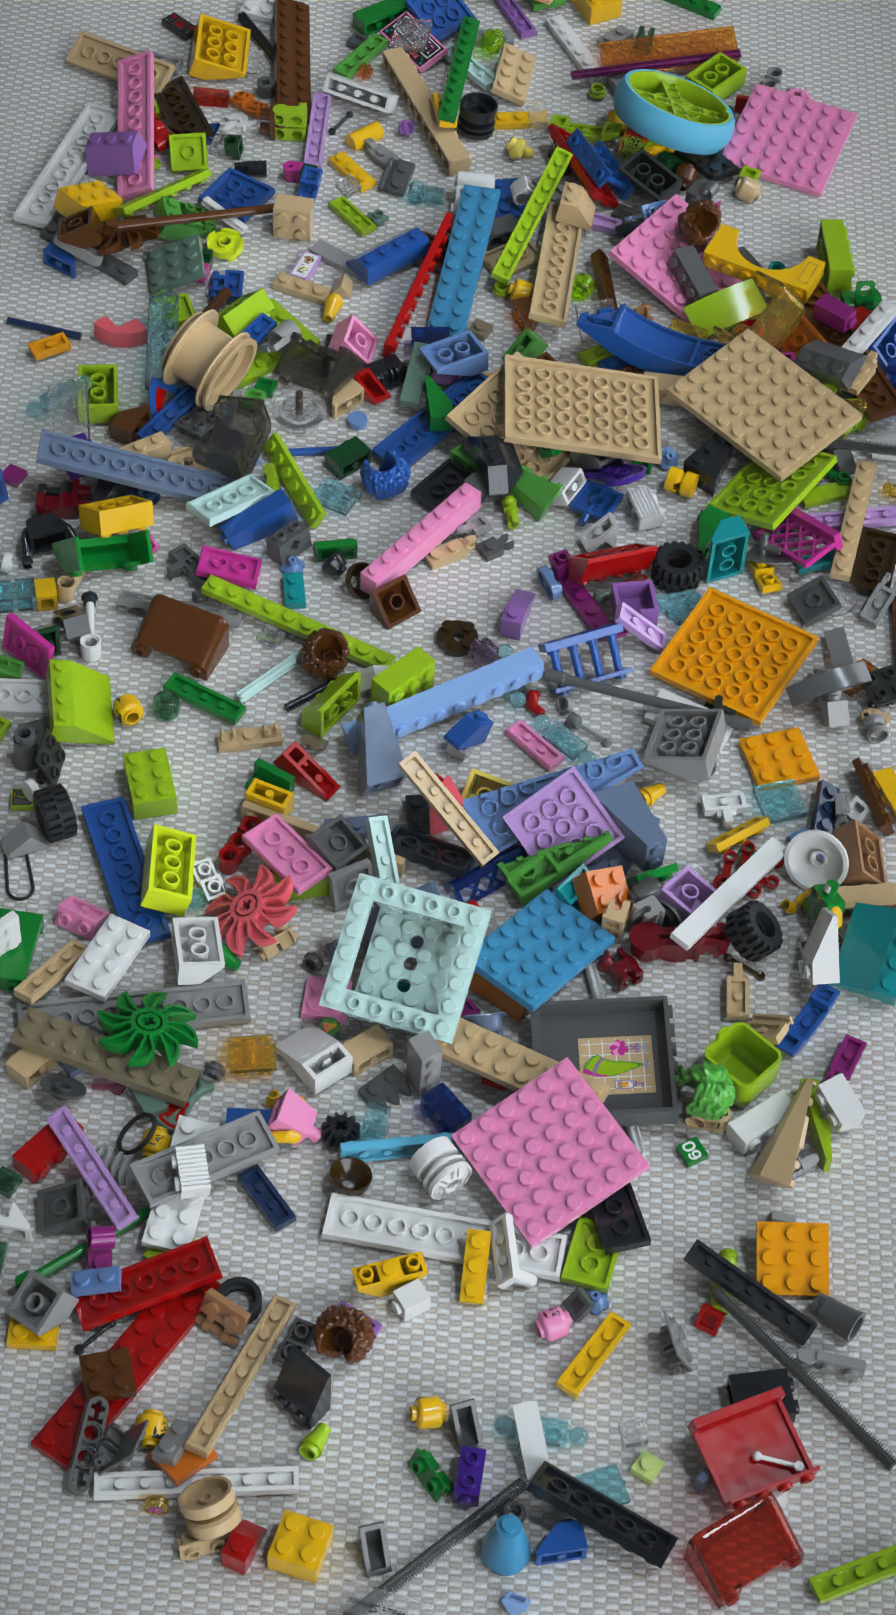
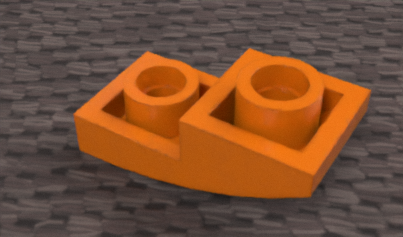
M238 91L228 99L229 103L235 108L256 119L259 118L260 108H269L267 103L255 101L254 95L245 91Z

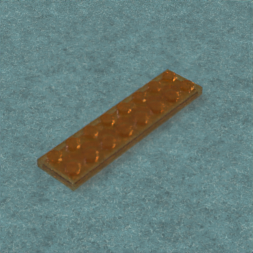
M734 26L600 42L598 49L602 66L606 67L656 59L663 60L671 57L732 51L734 49L738 50ZM700 63V64H695V65L693 64V65H691V66H690V65H689V66H688V65H687V66L685 65V66H683V67H682V65H681V67H680V65H679V67H678V66H677V67H672V68H671V67H670V68L668 67V69H667V68H666V69H665V68H664V69H663V68L661 69V67H660V70H659V68H658L657 71H667V70H675V69L698 67V66L701 65V63Z

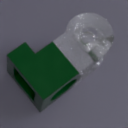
M213 134L208 142L207 151L214 156L220 154L231 155L233 160H240L244 151L242 135Z

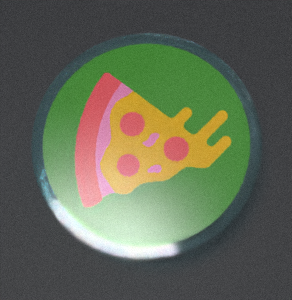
M325 1017L318 1023V1028L335 1039L339 1037L341 1025L337 1019Z

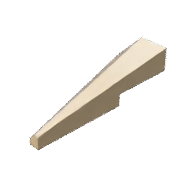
M805 1079L748 1173V1176L762 1184H775L780 1188H794L795 1181L792 1180L794 1170L799 1168V1162L796 1161L799 1151L803 1149L809 1117L806 1116L807 1108L813 1104V1099L810 1095L813 1088L817 1086V1082Z

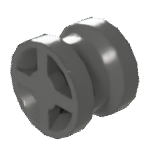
M263 76L257 80L258 97L270 99L274 96L275 83L273 78Z

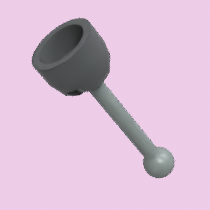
M572 711L566 718L565 727L571 730L581 728L603 741L605 746L612 744L610 738H604L584 726L581 717Z

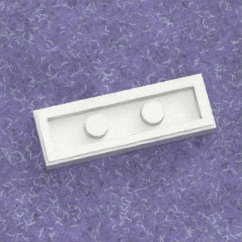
M537 1400L512 1405L527 1481L532 1480L544 1461L549 1462Z

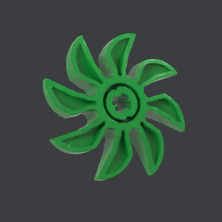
M125 991L117 999L116 1014L98 1010L97 1020L99 1026L110 1035L98 1039V1044L105 1050L116 1054H128L133 1048H137L128 1061L127 1066L143 1067L150 1064L154 1060L155 1050H158L168 1068H171L178 1062L180 1054L179 1044L198 1048L196 1032L185 1023L195 1020L197 1015L192 1010L176 1004H168L162 1010H158L167 998V993L153 992L145 995L141 1000V1007L137 1008L128 992Z

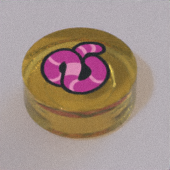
M148 1496L144 1499L143 1510L151 1515H166L169 1511L170 1502L161 1496Z

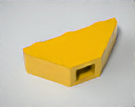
M419 1251L351 1268V1272L358 1292L385 1297L392 1295L394 1290L416 1279L421 1280L428 1274V1269L422 1252Z

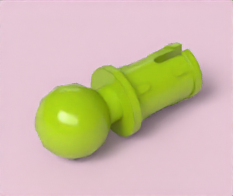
M512 495L505 496L501 501V505L504 508L503 514L506 516L508 528L516 529L515 522L517 527L520 526L519 508L516 506L517 500Z

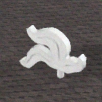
M235 113L230 116L225 115V119L228 122L223 128H220V132L226 133L232 128L242 129L245 132L246 129L256 127L257 120L248 121V116L243 113Z

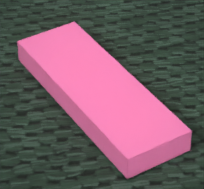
M520 719L505 729V735L548 772L564 762L565 756L523 720Z

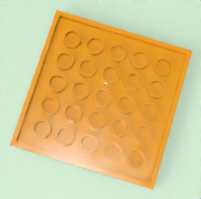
M709 587L650 668L649 675L714 705L715 696L721 695L723 697V706L735 710L736 716L752 719L751 723L760 727L817 645L819 637Z

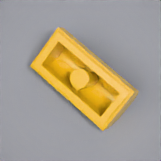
M373 121L345 135L344 142L356 152L364 148V140L371 138L378 141L384 138L383 127L378 121Z

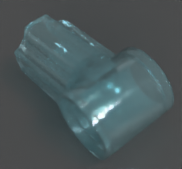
M414 180L409 185L407 200L413 205H419L422 202L443 204L445 188L426 186L422 181Z

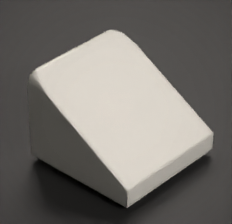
M857 795L851 800V812L847 813L851 820L856 819L862 823L873 814L871 807Z

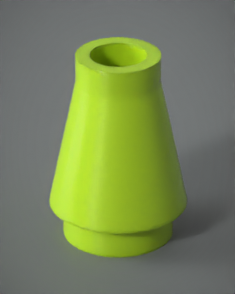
M318 1423L300 1441L299 1453L305 1459L314 1461L316 1458L321 1457L328 1435L331 1432L330 1427L325 1423Z

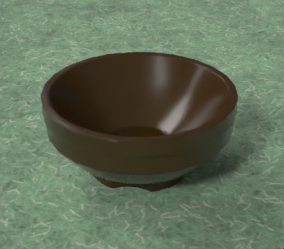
M357 562L351 565L345 576L348 592L354 598L361 600L370 598V595L360 589V572L369 566L365 562ZM353 576L356 578L357 585L355 588L351 584V579Z
M344 1157L331 1165L329 1171L330 1184L341 1194L357 1196L366 1192L370 1187L372 1171L364 1161L354 1157ZM345 1180L352 1181L355 1187L347 1188L342 1182Z

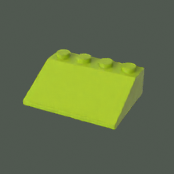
M50 659L46 673L49 730L56 741L114 745L110 677L71 660Z

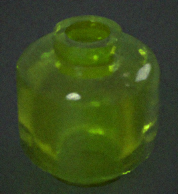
M492 28L487 29L480 39L481 48L490 55L498 54L506 42L503 37L505 34L498 28L495 30Z
M586 273L575 275L571 297L575 300H587L596 288L594 279Z

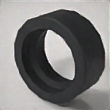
M246 1277L227 1279L220 1285L217 1292L225 1297L235 1291L249 1293L253 1297V1305L246 1311L251 1314L248 1324H251L258 1318L262 1310V1293L259 1286L253 1280Z

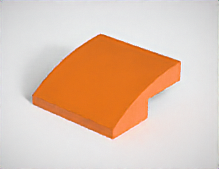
M212 1449L207 1459L186 1450L174 1467L153 1461L151 1456L153 1450L146 1454L156 1469L162 1470L176 1487L218 1459L217 1452Z

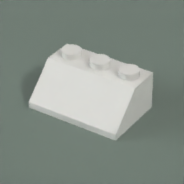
M218 917L173 918L171 941L178 985L202 984L225 968Z

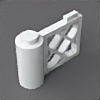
M459 171L458 175L454 176V186H457L455 203H451L450 213L454 214V218L456 217L461 198L460 192H462L463 186L472 185L495 188L496 174Z

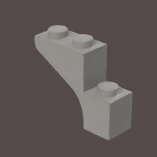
M814 668L812 673H807V678L832 669ZM841 690L817 698L822 711L823 726L837 727L850 725L848 700L841 698Z

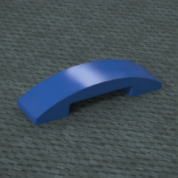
M818 984L809 996L807 1004L795 1018L794 1024L790 1025L785 1037L779 1045L774 1044V1046L794 1058L818 1030L839 997L840 991L828 984Z

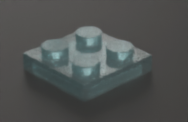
M794 779L753 787L752 793L762 816L768 817L770 824L807 817V807Z

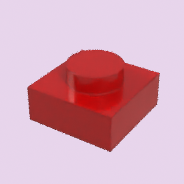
M704 1303L693 1326L715 1337L719 1332L726 1313Z

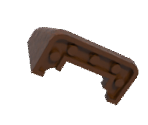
M156 594L151 600L131 646L132 653L139 657H148L152 650L188 663V670L193 677L207 681L229 648V624L219 615L168 596Z

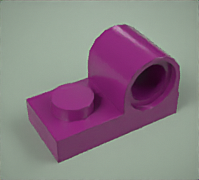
M114 1226L86 1227V1270L112 1266V1249H114L116 1242Z

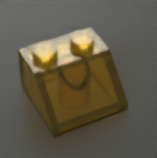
M273 1034L227 1037L230 1074H234L235 1077L248 1076V1073L258 1072V1075L272 1074L271 1071H277Z

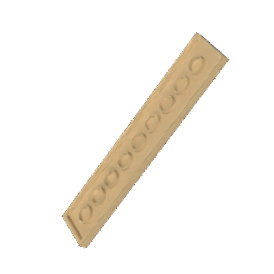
M550 201L528 319L565 328L582 228L556 221L555 217L559 203Z

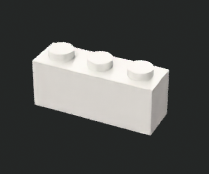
M783 1090L779 1091L728 1123L725 1136L742 1155L750 1151L755 1152L762 1143L770 1139L792 1100Z

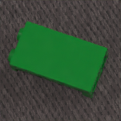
M0 908V918L12 910ZM14 910L19 916L22 942L15 949L9 950L0 956V990L14 993L13 989L27 978L39 934H43L44 931L43 914Z

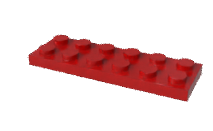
M551 123L547 128L551 133V139L558 144V147L573 154L569 165L573 167V173L580 178V184L587 189L590 198L594 201H600L605 207L610 206L615 209L619 202L608 185L605 183L599 188L565 143L572 133Z
M205 1236L122 1268L121 1291L77 1297L79 1301L75 1308L82 1329L86 1332L222 1279L223 1276L209 1239Z

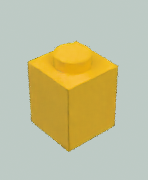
M55 577L34 579L38 612L57 610L58 598Z

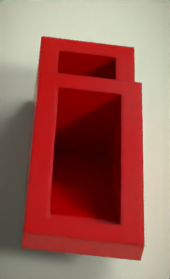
M357 359L340 367L339 377L344 379L350 375L365 388L364 400L375 406L391 398L389 392L369 368L364 369Z

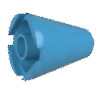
M513 1514L502 1515L481 1541L480 1557L483 1564L495 1571L497 1575L512 1576L521 1572L530 1560L531 1545L520 1519Z

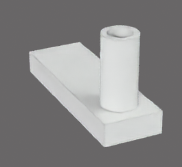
M504 1213L489 1223L497 1287L506 1289L510 1285L517 1283L533 1288L537 1283V1276L519 1269L513 1217L511 1214Z

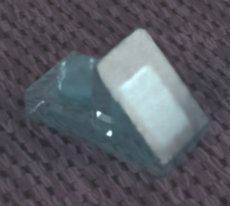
M372 1101L367 1103L359 1141L386 1139L390 1126L388 1121L392 1107Z

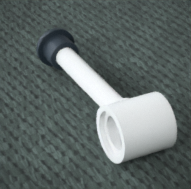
M87 591L81 595V600L86 608L91 633L81 636L80 652L83 660L95 662L102 656L101 638L95 633L94 607L96 606L98 595L93 591Z

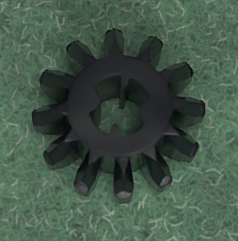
M336 1111L334 1117L327 1115L326 1122H323L321 1125V1138L323 1141H326L327 1148L334 1146V1150L337 1151L340 1148V1143L359 1141L360 1124L356 1122L354 1115L347 1117L346 1111L343 1115H339Z

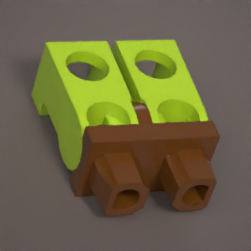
M270 103V108H260L259 120L269 121L260 123V134L270 135V140L306 142L308 131L307 103H299V106Z

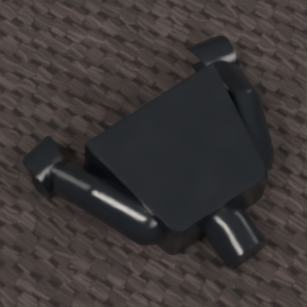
M35 513L30 519H27V527L23 528L20 538L23 568H33L31 565L33 564V559L30 556V551L32 555L52 550L51 543L77 537L73 527L59 519L54 513L45 515Z

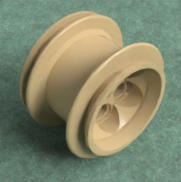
M214 309L204 313L200 311L189 317L169 342L161 361L164 383L171 385L182 379L197 390L195 403L206 411L217 409L233 394V391L237 389L247 374L257 351V341L251 338L249 333L242 332L232 338L217 327L219 315Z

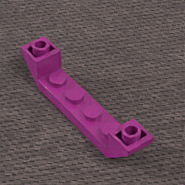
M567 549L548 555L554 578L562 586V594L588 630L615 622L614 620L609 621L584 585H577V582L569 581L567 556L571 555ZM623 628L622 632L617 633L616 639L627 635L625 628ZM604 636V637L598 638V641H600V642H608V639H605V636Z

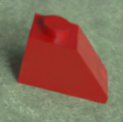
M245 1519L242 1520L232 1530L221 1552L222 1566L245 1575L267 1529Z

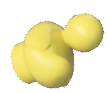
M513 136L505 146L512 159H520L522 156L525 159H532L534 157V150L530 146L526 147V141L523 138L517 139Z

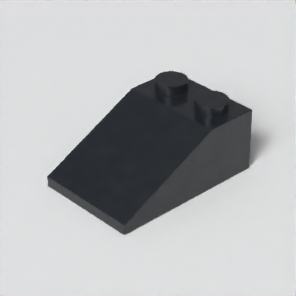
M293 1345L287 1354L273 1388L275 1405L283 1411L287 1410L299 1425H305L311 1430L330 1410L332 1375Z

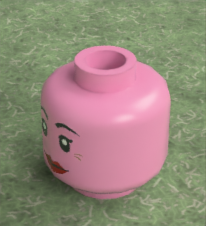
M553 1306L539 1312L534 1324L541 1339L545 1338L546 1341L553 1342L569 1334V1325H572V1319L568 1311L563 1312L559 1306Z

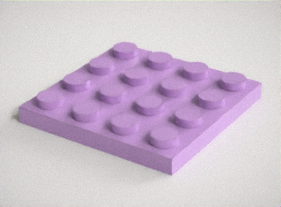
M574 766L503 816L505 822L530 856L536 855L537 851L566 842L572 844L582 841L583 837L590 836V838L596 837L608 830L613 840L584 861L585 866L625 838ZM570 873L552 885V888L557 887Z

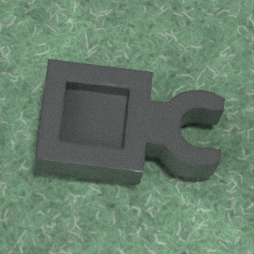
M507 533L501 535L498 540L493 536L477 543L476 550L486 562H489L504 555V550L513 549L514 541L506 542L509 537Z

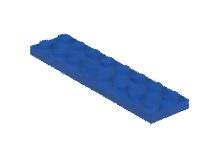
M483 373L473 376H462L447 388L444 393L452 401L453 409L488 377ZM425 406L371 449V455L382 462L385 459V451L390 449L395 451L399 457H403L411 467L456 429L453 427V430L430 431L427 408Z
M124 796L81 806V811L116 916L150 930V937L145 944L171 938V932L164 912L140 906L145 857Z

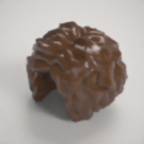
M697 200L690 203L686 207V212L678 215V233L682 235V240L696 247H702L704 243L707 244V241L712 239V236L716 234L719 226H721L722 212L720 206L715 204L713 200Z
M320 628L318 631L313 630L308 635V638L305 639V643H302L303 648L300 650L302 654L300 660L302 663L301 667L315 679L320 678L324 681H329L345 671V667L348 664L345 657L350 653L348 641L340 631H335L334 629Z
M341 1304L338 1308L336 1305L327 1307L326 1311H323L321 1316L317 1317L316 1324H313V1339L318 1354L334 1358L343 1355L346 1363L349 1365L356 1362L359 1363L365 1359L366 1353L371 1351L374 1339L377 1338L372 1330L373 1326L370 1318L365 1316L362 1310L346 1307L345 1304Z

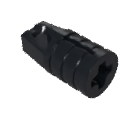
M267 160L234 163V169L250 177H267Z

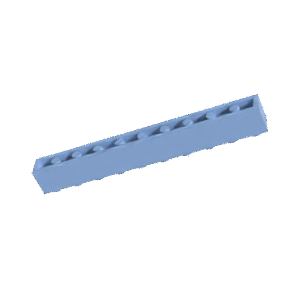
M531 646L387 706L386 708L396 738L404 737L437 721H443L445 718L456 713H462L468 708L481 705L492 698L500 697L511 690H516L523 685L538 681L545 676L544 663L534 647ZM353 720L342 725L343 739L353 756L358 755L357 722Z

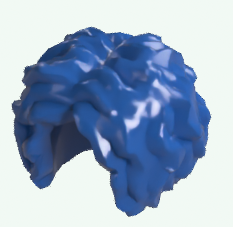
M390 449L385 451V459L382 460L378 471L370 467L366 459L363 461L360 469L361 482L365 487L364 490L367 491V494L375 496L377 500L394 498L395 495L403 493L409 484L411 471L408 462Z

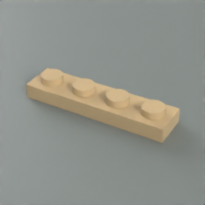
M72 939L13 989L14 996L33 1005L69 974L88 946Z

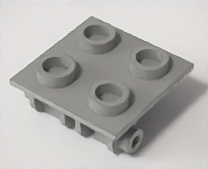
M664 1310L663 1313L667 1325L660 1328L659 1337L663 1350L666 1351L665 1356L669 1370L677 1374L682 1372V1368L687 1367L692 1372L690 1362L693 1361L689 1348H685L683 1342L686 1340L685 1332L682 1326H678L675 1317L671 1318Z

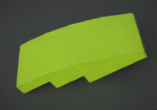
M753 278L724 288L683 308L697 337L701 339H708L716 334L719 336L734 327L736 328V326L744 321L756 319L769 312Z

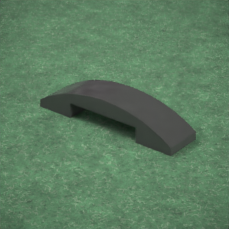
M865 661L802 680L787 687L786 692L792 707L795 708L812 702L816 698L848 687L853 688L871 682L872 679Z

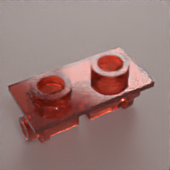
M193 87V96L198 105L229 108V90Z

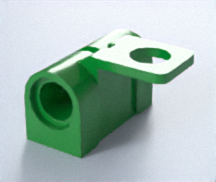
M870 280L858 281L856 283V291H840L839 300L854 309L860 306L871 311L880 304L882 297L877 288H875V282ZM863 286H870L868 290H861Z

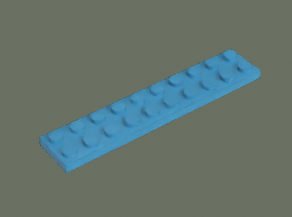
M472 185L463 186L426 329V336L445 339L466 331L501 194L500 189Z

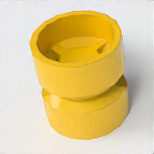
M672 466L667 474L664 490L672 493L679 492L680 496L691 499L697 488L699 475L689 471L684 473L683 469Z

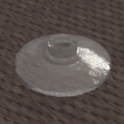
M842 580L828 583L843 607L829 616L839 617L852 611L858 601L855 587L851 583Z

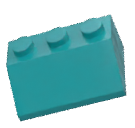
M740 515L721 520L711 539L704 579L706 584L743 573L750 531Z

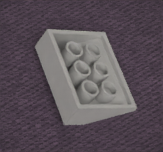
M661 709L642 758L643 762L687 780H709L727 730L723 709Z

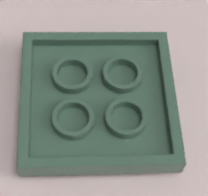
M198 233L147 252L150 288L154 297L206 277L202 242Z

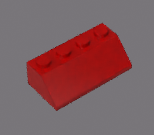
M633 543L567 556L569 581L577 582V585L590 584V580H595L596 582L606 581L609 576L621 578L624 577V573L631 575L642 573L641 570L650 568L658 551V546Z

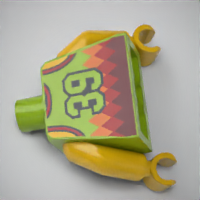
M628 126L624 135L619 138V153L625 158L624 162L641 148L653 157L663 151L669 153L675 151L643 137Z

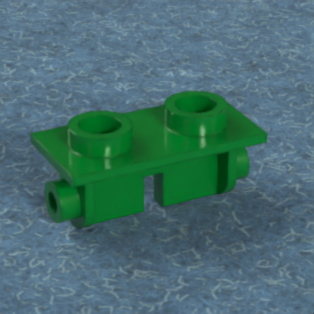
M416 1448L407 1464L437 1503L443 1493L448 1495L454 1490L453 1482L443 1470L440 1472L435 1471L439 1469L440 1465L430 1451L425 1449L420 1451L419 1448Z

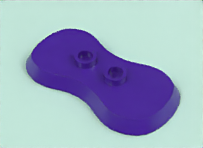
M617 459L600 469L582 471L586 479L602 480L608 486L617 487L642 479L647 468L643 465L626 464L622 459Z

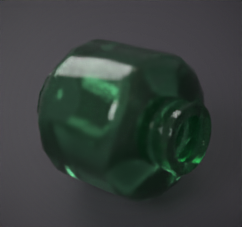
M169 690L156 693L152 701L154 717L165 722L176 719L180 710L179 696Z

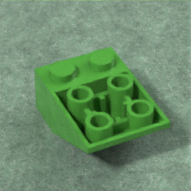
M162 196L152 213L155 218L206 212L208 210L191 203ZM214 220L167 225L158 228L159 238L174 242L196 233L199 234L201 239H204L212 231L215 230V233L217 232Z

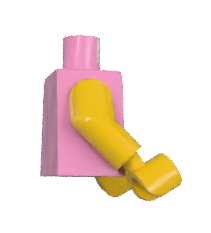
M290 1088L282 1095L277 1090L269 1092L265 1105L273 1109L267 1125L276 1142L298 1146L303 1140L308 1138L316 1143L320 1139L322 1131L313 1125L317 1113L307 1104L304 1097L297 1095Z

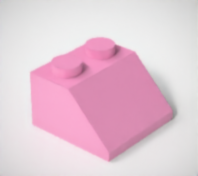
M351 315L336 324L328 350L340 362L348 363L357 359L363 366L371 363L379 339L354 315Z

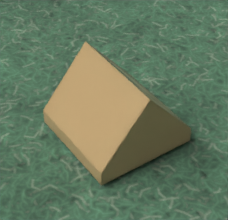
M344 273L335 280L332 293L350 298L354 283Z

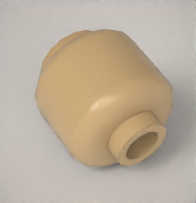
M749 176L739 178L733 190L736 192L735 196L738 199L747 203H751L754 199L758 200L762 192L759 189L760 182Z

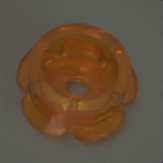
M363 63L359 69L358 76L362 77L363 80L366 78L370 79L373 74L372 64Z

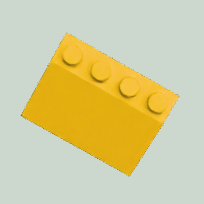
M200 13L194 29L189 75L203 80L245 78L251 29Z

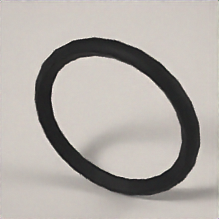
M141 1113L124 1126L117 1140L119 1152H124V1155H132L147 1145L153 1137L157 1126V1120L152 1113ZM144 1117L150 1118L152 1127L147 1137L137 1147L131 1150H124L122 1148V1140L128 1129L138 1120Z

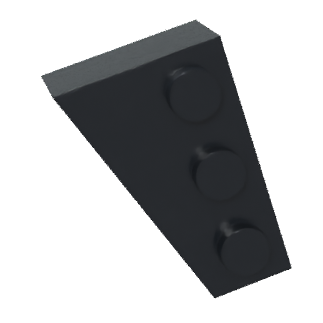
M715 433L684 460V473L689 471L698 474L699 481L697 487L714 496L721 477L733 456L734 446Z

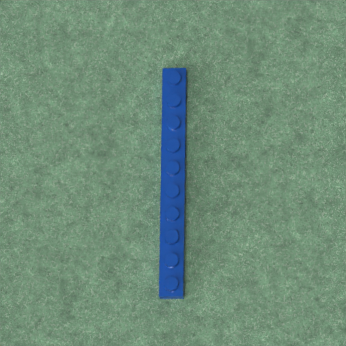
M261 313L242 332L249 333L250 337L257 341L258 346L268 336V332L277 326V322ZM187 384L137 433V439L140 440L160 431L166 436L175 427L172 423L189 413L196 406L195 396L197 390Z

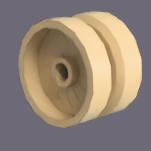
M223 1476L204 1477L186 1486L179 1494L178 1503L182 1515L185 1517L184 1520L189 1535L193 1538L200 1540L215 1539L227 1534L240 1523L242 1513L229 1479Z

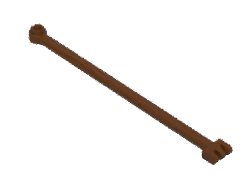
M274 204L118 222L117 218L107 219L101 234L103 236H114L117 231L273 213Z

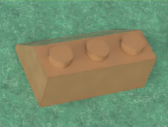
M856 819L834 829L835 838L844 846L849 859L848 873L842 885L857 886L887 882L881 837Z

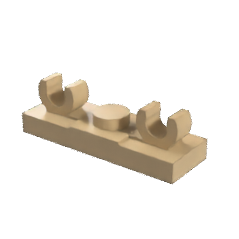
M277 722L270 726L263 724L262 727L257 726L237 730L232 728L231 731L221 729L220 732H216L220 753L283 745L280 724Z

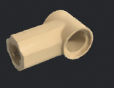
M82 572V576L70 578V574L64 573L57 579L56 590L59 601L64 603L73 601L75 591L86 572Z

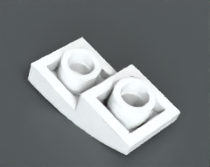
M210 857L194 863L193 878L207 902L213 901L222 894H228L221 875L217 874Z

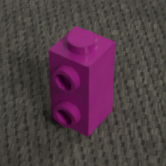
M825 293L814 303L813 317L845 334L855 326L857 310Z

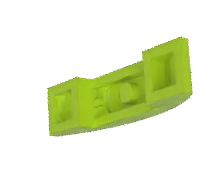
M556 114L552 115L549 126L553 123L570 133H573L577 128L588 142H598L599 140L605 142L617 139L623 127L622 123L605 121L603 127L570 122V116Z

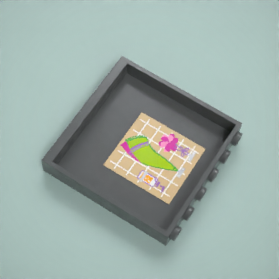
M667 996L546 1001L533 1013L530 1012L532 1050L558 1062L568 1057L578 1071L611 1085V1092L603 1104L620 1126L678 1124V1114H682V1101L677 1100V1095H680V1087L677 1086L678 1081H675V1075H678V1061H673V1056H677L676 1042L671 1041V1037H675L674 1023H670L669 1018H673L672 1004L668 1005Z

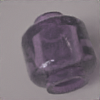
M487 637L481 640L476 638L469 646L472 649L469 652V658L480 668L495 662L500 657L498 655L499 648Z

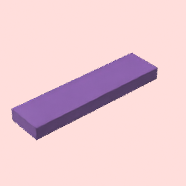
M493 0L521 40L537 36L536 28L515 0Z

